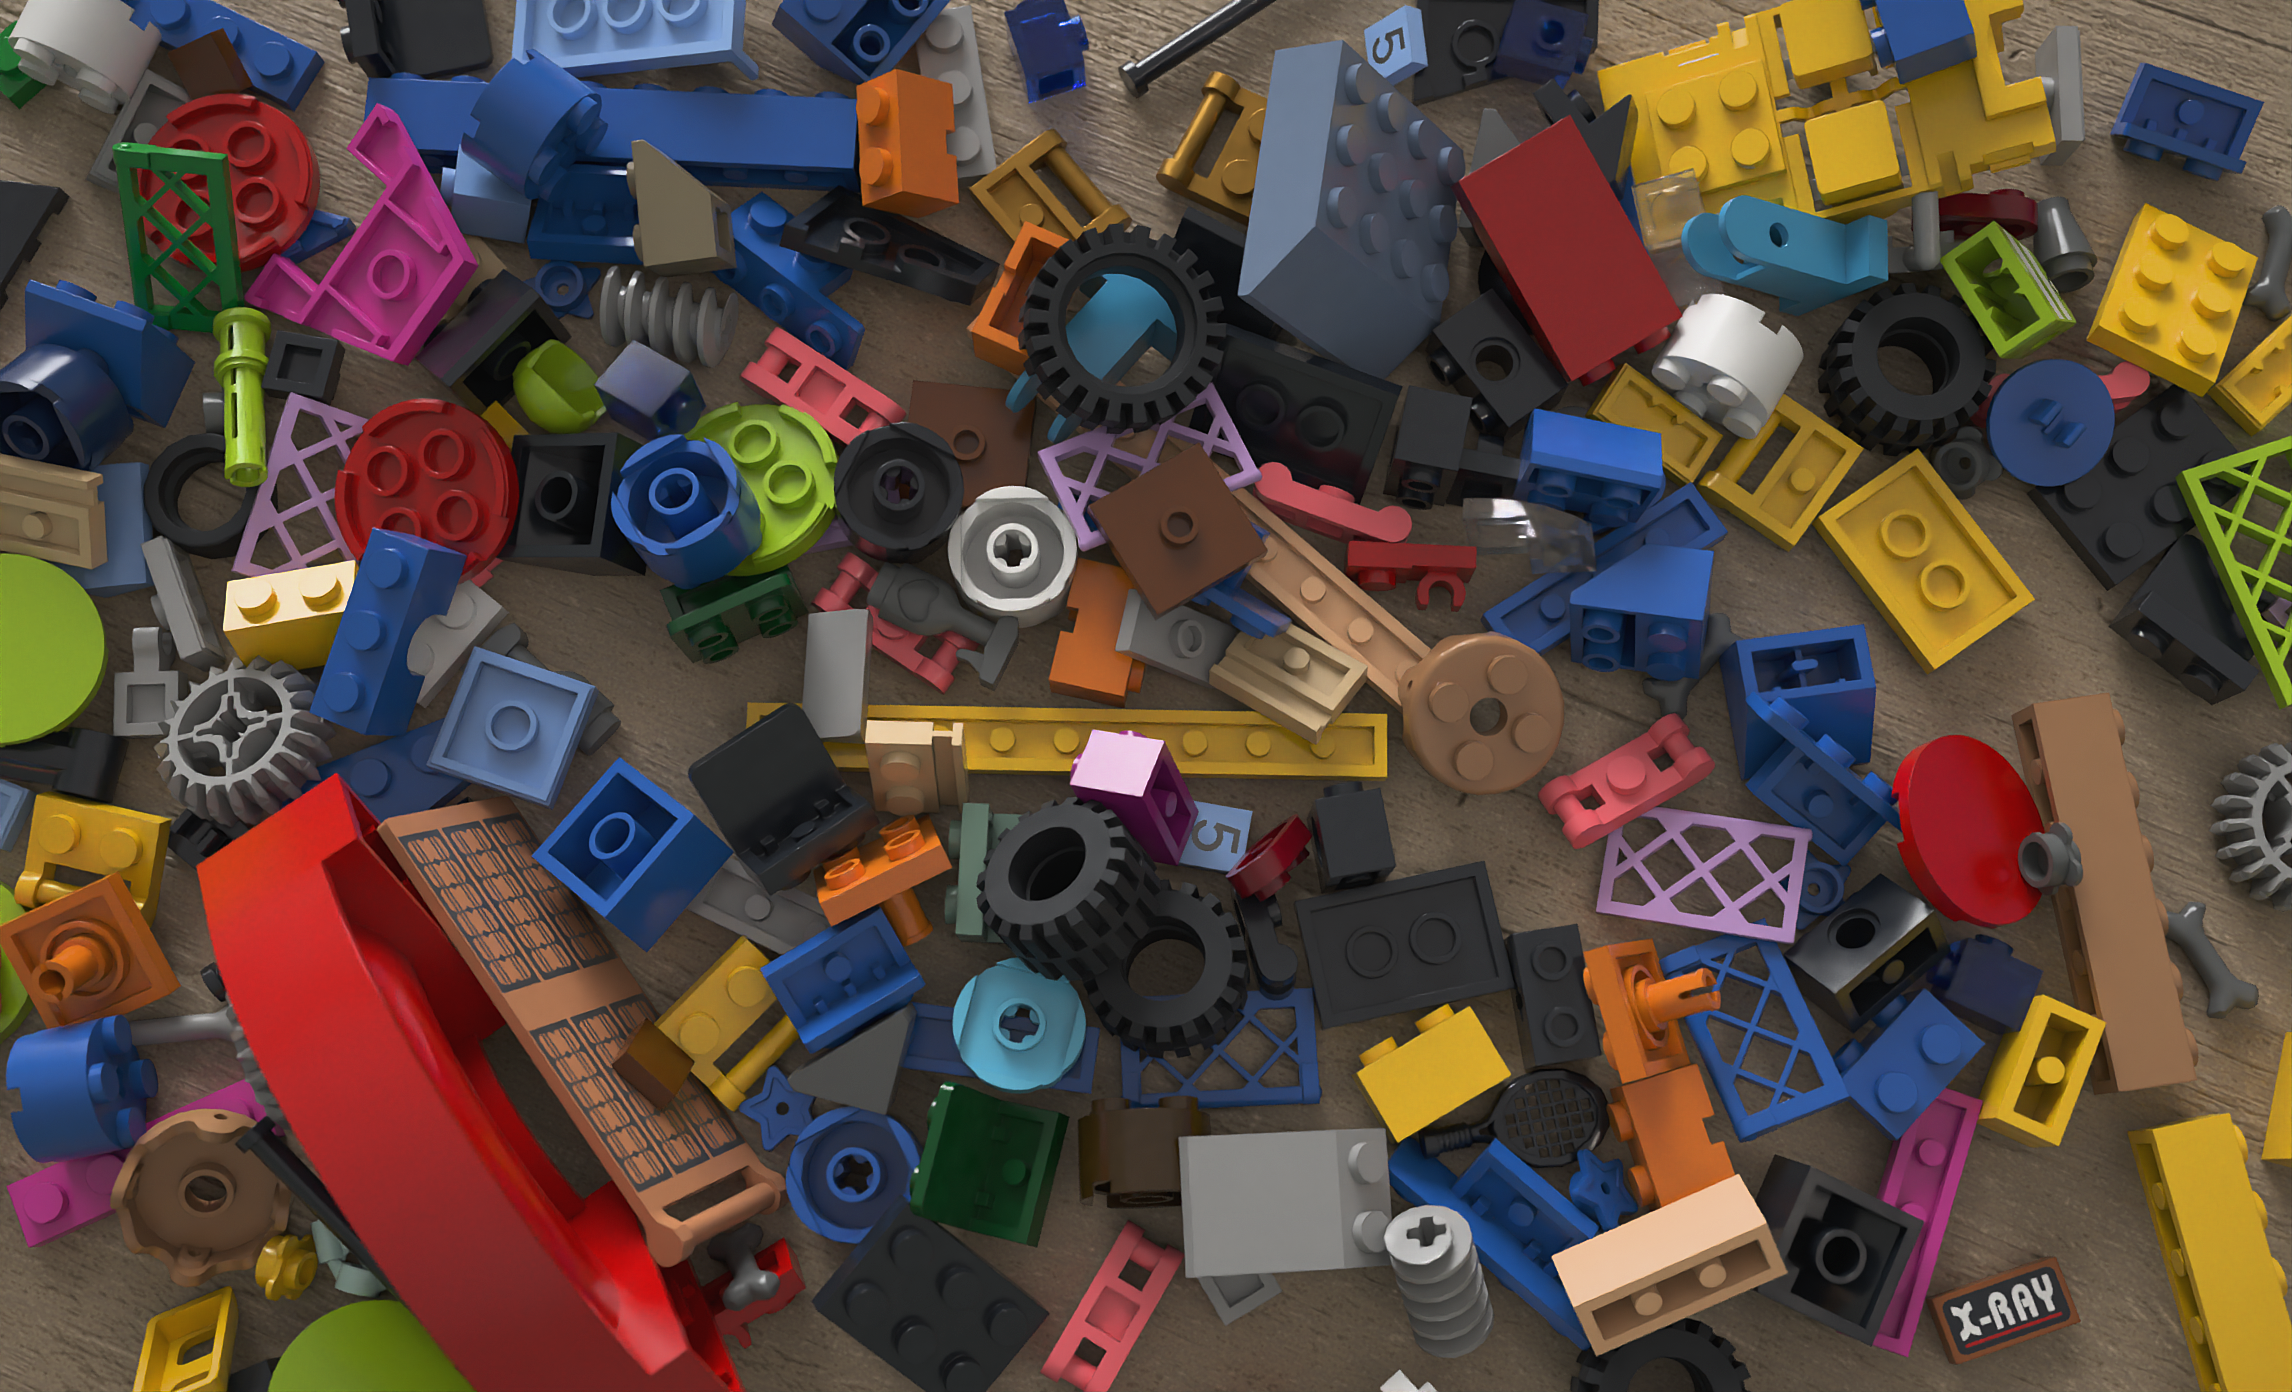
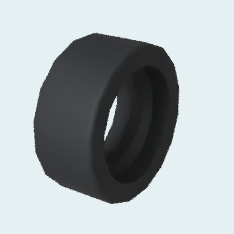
M215 433L188 435L167 446L151 464L144 483L145 510L154 528L186 552L208 559L235 557L237 555L259 485L246 487V494L239 511L229 522L214 530H196L182 521L178 513V498L183 484L198 469L210 463H225V437ZM275 483L270 500L277 511L278 495L277 484ZM269 529L259 533L256 544L268 532Z

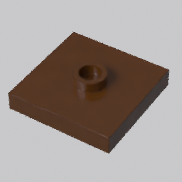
M913 380L908 422L921 425L937 433L952 449L963 476L964 495L961 511L965 512L968 507L976 502V498L989 490L1005 486L1027 487L1037 394L1024 408L1018 412H1013L1005 405L1010 390ZM905 484L899 485L900 500H910V487Z
M1199 442L1088 506L1087 510L1155 621L1262 559L1268 552L1263 541Z

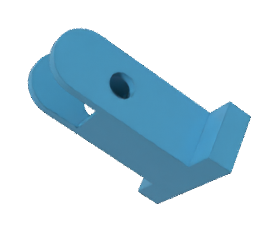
M1741 195L1727 201L1721 208L1719 215L1701 213L1692 217L1686 222L1682 230L1681 244L1683 253L1690 266L1696 272L1706 277L1779 296V311L1795 316H1800L1888 281L1887 220L1871 215L1845 225L1758 198ZM1733 255L1741 260H1744L1743 264L1737 262Z
M1105 274L1091 278L1080 285L1079 291L1090 298V300L1065 328L1068 343L1076 359L1089 373L1103 382L1116 385L1150 346L1172 361L1177 341L1174 316L1167 302L1153 287L1138 278L1124 274ZM1026 370L1021 374L1007 396L1006 407L1013 412H1018L1038 393L1036 389L1042 384L1037 374L1028 377ZM1058 414L1048 431L1047 439L1055 445L1063 442L1080 425L1082 418L1072 414L1066 419L1061 414Z

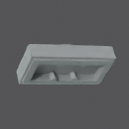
M2055 26L2035 52L2036 77L2041 76L2056 140V152L2040 156V165L2062 166L2085 140L2081 46L2078 26Z
M163 536L140 544L158 593L151 597L153 610L162 627L167 631L171 630L180 659L203 672L209 671L210 666L219 667L224 665L226 657L189 553Z
M1129 589L1115 651L1208 689H1217L1209 684V670L1214 663L1218 665L1225 657V650L1233 642L1236 628L1184 605L1155 621L1137 590Z

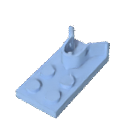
M516 0L512 59L515 58L522 64L530 61L526 50L535 49L575 78L731 62L751 81L758 79L759 74L758 65L743 51L746 0Z

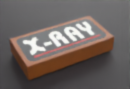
M2047 1256L1925 1298L1950 1364L1955 1365L2081 1322L2057 1258L2053 1256Z

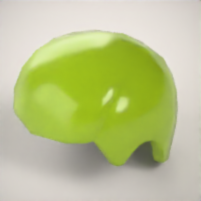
M547 340L541 346L529 352L519 361L513 372V389L519 406L531 422L551 434L582 433L590 428L610 407V399L605 386L591 366L574 350L558 340Z

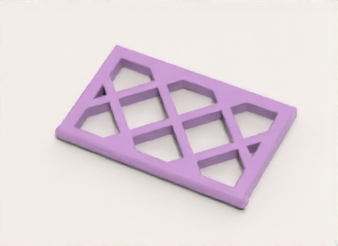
M1210 383L1205 390L1197 395V399L1178 413L1180 414L1206 403L1214 419L1209 433L1205 434L1174 423L1175 415L1161 425L1157 423L1149 428L1158 433L1147 459L1113 447L1117 438L1134 432L1133 428L1126 429L1121 434H1107L1106 426L1098 427L1093 431H1088L1038 451V459L1072 526L1081 551L1084 552L1106 543L1099 530L1090 531L1083 517L1090 500L1097 501L1111 493L1096 488L1106 461L1110 460L1141 471V476L1160 465L1157 461L1168 435L1192 444L1199 442L1209 458L1212 451L1234 458L1241 472L1223 479L1231 492L1262 479L1261 471L1256 468L1213 383ZM1220 432H1221V434H1222L1224 440L1218 438ZM1082 452L1096 456L1085 483L1063 476L1057 462ZM1073 494L1079 496V499H1078L1077 502H1076V500H1075Z
M292 392L289 393L267 460L268 478L258 487L231 572L252 578L292 571L294 569L307 568V563L338 549L344 562L355 560L359 566L360 561H357L346 545L339 526L326 504L327 501L335 498V487L321 494L303 460L335 446L345 465L351 452L346 440L363 433L362 426L369 419ZM301 411L320 418L329 438L298 452L290 437L298 412ZM336 424L349 429L340 432ZM292 465L310 499L278 514L270 499L279 471ZM315 507L333 541L301 556L283 522ZM271 527L290 559V562L273 570L250 563L259 533Z
M1656 806L1637 818L1657 820L1666 832L1636 853H1634L1622 837L1624 825L1608 834L1596 907L1597 914L1783 944H1794L1808 842L1813 837L1811 829ZM1692 826L1726 831L1734 842L1703 864L1681 834ZM1761 836L1795 841L1792 861L1774 874L1771 873L1750 846L1751 843ZM1673 840L1695 870L1663 891L1642 862ZM1621 850L1627 859L1618 865ZM1742 851L1764 881L1732 902L1710 872ZM1633 868L1655 896L1654 899L1644 906L1612 901L1615 881ZM1789 877L1788 890L1786 892L1780 882ZM1702 879L1724 909L1713 917L1679 912L1670 900ZM1771 889L1785 907L1782 928L1748 923L1740 911Z

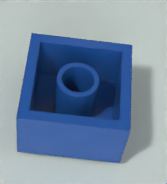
M619 757L535 851L532 857L647 953L734 851L692 812Z

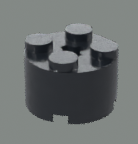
M896 422L871 431L867 430L856 436L847 445L838 460L834 474L835 511L840 528L858 550L882 562L914 564L925 560L949 540L952 526L961 513L964 495L962 472L949 444L937 433L926 427L909 422ZM900 484L910 487V500L902 499L898 504L888 501V491L886 489L895 491Z

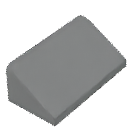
M146 69L131 100L127 99L123 104L86 180L119 194L112 146L123 142L148 144L154 134L168 121L165 117L166 115L185 103L192 101L187 90Z
M850 609L809 614L802 709L822 742L865 744L873 634V616L869 609Z

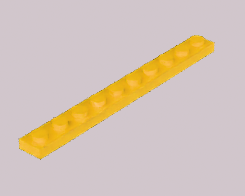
M747 702L746 729L787 703ZM794 703L802 708V703ZM868 705L867 721L933 722L934 731H953V723H963L968 774L1070 776L1073 762L1079 754L1084 752L1093 730L1112 733L1129 730L1138 732L1150 739L1165 741L1182 778L1385 781L1387 779V714L1341 713L1332 725L1328 724L1322 732L1320 741L1315 745L1257 711ZM822 742L838 771L870 772L865 744Z

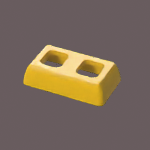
M225 1286L160 1313L148 1322L133 1392H227L239 1321L237 1299L231 1286ZM215 1337L213 1351L210 1354L182 1365L184 1355L191 1347Z

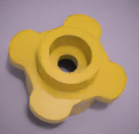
M293 1234L277 1235L271 1238L264 1246L257 1261L255 1279L257 1285L265 1289L267 1299L278 1301L282 1295H285L287 1299L295 1301L311 1284L318 1266L313 1235L306 1234L301 1240H298V1237Z

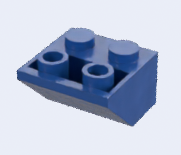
M784 0L778 7L772 26L818 66L860 85L890 72L947 6L950 0Z
M30 279L25 288L26 350L40 344H55L75 351L81 348L91 349L98 353L107 363L109 368L108 376L120 391L128 414L134 418L166 428L195 364L193 359L176 346L179 338L173 333L153 325L155 317L133 304L118 300L114 308L95 302L97 299L96 295L73 283L59 280L56 288Z
M1534 408L1524 429L1519 459H1521L1519 475L1512 499L1527 501L1526 506L1529 509L1544 514H1562L1565 509L1590 514L1589 519L1592 522L1604 526L1623 527L1628 522L1636 523L1661 489L1663 479L1661 433Z
M1647 543L1572 591L1569 602L1571 662L1582 663L1587 668L1599 672H1613L1619 668L1647 672L1650 676L1664 681H1677L1683 677L1699 679L1710 613L1714 551Z
M1864 624L1738 640L1720 655L1719 662L1741 781L1750 780L1786 740V738L1762 720L1744 701L1752 691H1755L1770 704L1778 696L1785 699L1810 721L1803 731L1816 742L1825 733L1856 759L1851 766L1864 765L1870 762L1876 683Z

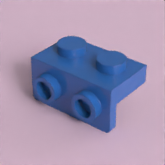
M2140 63L2110 134L2127 140L2123 149L2125 152L2157 162L2160 161L2163 152L2186 159L2182 168L2183 171L2213 181H2219L2222 172L2242 174L2247 162L2240 160V157L2264 102L2148 63Z
M572 164L567 169L571 173L570 181L560 197L552 203H548L541 197L538 199L526 240L530 258L644 265L639 260L633 243V228L635 224H639L637 200L632 197L628 187L627 167Z
M878 904L832 927L830 926L760 968L810 1054L822 1048L830 1049L843 1044L853 1036L858 1026L880 1013L888 1014L899 1010L913 998L916 991L925 986L919 971L910 960Z
M1926 988L1911 991L1904 995L1900 994L1870 1019L1876 1026L1860 1043L1855 1038H1851L1832 1056L1850 1094L1848 1102L1890 1141L1898 1140L1985 1045L1981 1039Z

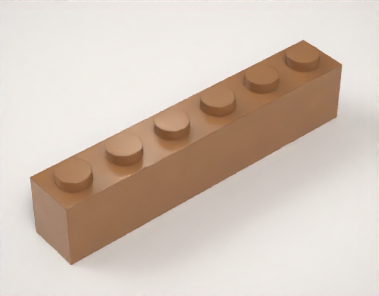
M2109 692L2033 703L2011 715L2026 785L2039 811L2045 833L2049 832L2053 823L2063 822L2067 824L2073 833V841L2078 846L2081 854V865L2083 868L2081 883L2078 886L2072 887L2066 884L2060 886L2057 894L2051 895L2075 1009L2106 1022L2089 1067L2094 1095L2197 1081L2194 1067L2198 1063V1047L2194 1035L2188 1028H2185L2179 1002L2182 1000L2184 992L2183 981L2176 965L2170 962L2165 940L2169 929L2168 915L2162 901L2155 896L2150 872L2154 867V854L2148 838L2145 835H2141L2136 813L2140 800L2139 788L2134 775L2127 771L2122 751V745L2125 741L2123 719L2120 713L2113 709Z

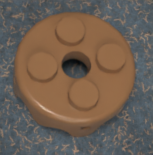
M1490 631L1488 633L1445 637L1417 665L1406 670L1399 682L1398 697L1403 709L1402 740L1406 749L1430 776L1456 791L1473 795H1491L1517 788L1537 775L1549 762L1559 744L1564 726V699L1558 679L1550 665L1534 649L1501 633ZM1494 698L1500 707V717L1497 724L1488 731L1476 732L1470 723V713L1473 706L1481 699Z
M196 1109L178 1113L158 1122L136 1142L117 1177L110 1197V1208L115 1209L117 1212L126 1246L133 1254H149L162 1261L169 1270L170 1279L177 1285L183 1287L200 1286L217 1274L232 1270L250 1269L257 1264L260 1253L267 1242L274 1236L280 1235L281 1232H285L295 1195L251 1150L244 1154L235 1145L245 1133L258 1123L246 1115L225 1109ZM199 1176H212L224 1184L227 1194L215 1201L201 1200L192 1193L189 1182Z

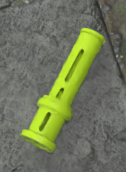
M235 307L218 313L213 319V335L220 342V355L214 361V377L224 389V437L226 450L224 477L226 480L230 479V483L235 486L254 487L264 483L268 478L265 448L264 390L261 386L269 358L266 356L265 343L271 337V322L266 315L258 310Z

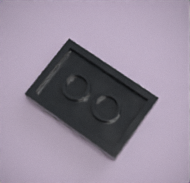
M1224 322L1223 324H1226V338L1218 344L1217 350L1224 352L1220 365L1212 370L1210 374L1213 376L1210 383H1213L1255 466L1260 468L1265 463H1281L1291 472L1293 481L1318 490L1321 485L1340 488L1354 496V503L1360 505L1403 386ZM1206 403L1194 408L1188 428L1208 434L1214 419ZM1220 432L1218 438L1224 440V438H1223V436H1222V434H1221V432Z
M2173 384L2114 428L2107 451L2092 470L2079 479L2063 485H2037L2027 495L2108 591L2196 526L2175 477L2182 471L2239 452L2185 389ZM2251 466L2239 469V471L2248 474ZM2218 477L2201 482L2210 504L2219 508L2241 491L2240 487Z
M1485 861L1294 901V910L1322 1031L1504 992L1515 988Z
M902 1194L897 1197L811 1300L820 1314L926 1392H986L1050 1314L1038 1300L938 1222L915 1216L910 1211V1200Z

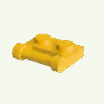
M1783 393L1766 425L1761 427L1757 436L1754 439L1739 437L1715 471H1707L1696 485V489L1707 502L1718 508L1728 510L1789 552L1799 541L1864 448ZM1778 426L1785 427L1795 434L1753 494H1750L1737 485L1738 481Z
M52 791L37 794L25 868L16 883L14 891L15 903L23 907L35 909L82 888L54 881L56 864L106 876L118 871L123 880L131 881L130 894L148 927L151 928L158 907L170 834L169 827L171 826L172 819Z
M744 934L654 1023L657 1028L695 1061L690 1071L733 1112L739 1108L740 1103L748 1099L745 1092L800 1037L786 1014L727 1074L714 1063L777 1000L760 970L761 967L771 961Z

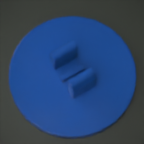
M2063 359L2034 361L2010 374L1995 392L1986 418L1988 444L1993 456L2002 465L2003 469L2018 480L2038 486H2058L2070 483L2092 470L2107 451L2114 431V406L2110 393L2102 380L2087 367Z

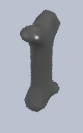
M2280 205L2269 209L2262 216V221L2269 234V244L2259 280L2255 285L2247 289L2242 304L2246 307L2260 308L2267 319L2275 322L2283 319L2292 311V306L2285 293V282L2292 260V216L2287 208Z
M1709 614L1699 679L1683 677L1677 681H1664L1656 678H1646L1642 682L1644 694L1660 703L1662 717L1676 713L1681 719H1684L1687 715V698L1691 690L1717 663L1720 655L1735 641L1746 639L1731 631L1730 619L1726 614Z
M2189 902L2179 913L2167 911L2169 929L2165 938L2175 941L2183 949L2207 984L2210 997L2206 1012L2207 1016L2224 1019L2234 1007L2242 1009L2255 1007L2259 999V990L2256 985L2237 979L2230 972L2205 935L2203 917L2206 905L2201 902Z
M746 1223L731 1233H720L714 1236L707 1247V1252L711 1259L728 1264L734 1279L726 1288L722 1297L725 1308L729 1310L740 1311L752 1302L771 1299L777 1294L781 1285L776 1273L761 1271L757 1265L753 1252L761 1243L763 1231L759 1225L753 1223Z

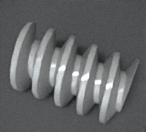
M613 266L608 269L600 295L601 334L605 343L613 347L621 346L626 341L630 349L641 353L650 346L653 354L663 358L671 355L674 351L677 359L686 363L694 361L699 356L702 365L714 368L723 360L732 343L739 316L738 297L736 293L732 292L724 308L717 307L716 289L708 286L700 302H694L692 284L686 281L681 284L676 297H671L669 295V281L667 277L663 276L657 279L652 291L648 292L645 288V275L640 271L633 273L628 286L625 287L622 286L621 269Z
M1433 1205L1411 1208L1396 1216L1387 1226L1384 1240L1387 1251L1390 1254L1393 1270L1396 1273L1395 1276L1399 1290L1402 1292V1299L1407 1310L1411 1328L1413 1329L1415 1342L1426 1353L1440 1358H1456L1472 1352L1485 1342L1492 1331L1495 1314L1468 1222L1454 1210L1444 1206Z

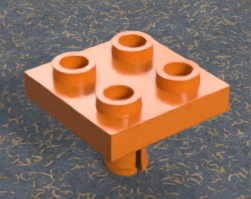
M929 814L917 820L914 815L900 817L888 823L879 831L880 838L862 847L857 848L856 846L845 853L833 854L821 862L822 866L813 870L819 904L831 927L878 904L903 947L920 941L933 931V926L930 920L927 919L912 887L952 868V865Z
M118 871L0 925V945L47 1029L118 1014L125 1015L171 994L181 986Z
M1653 938L1611 944L1583 952L1587 964L1583 972L1584 985L1591 1001L1595 1005H1599L1606 1032L1603 1034L1604 1052L1611 1067L1619 1071L1622 1084L1691 1065L1677 1019L1705 1011H1715L1720 1008L1721 996L1719 990L1694 997L1691 994L1693 990L1717 984L1712 972L1704 967L1698 969L1697 972L1665 980Z

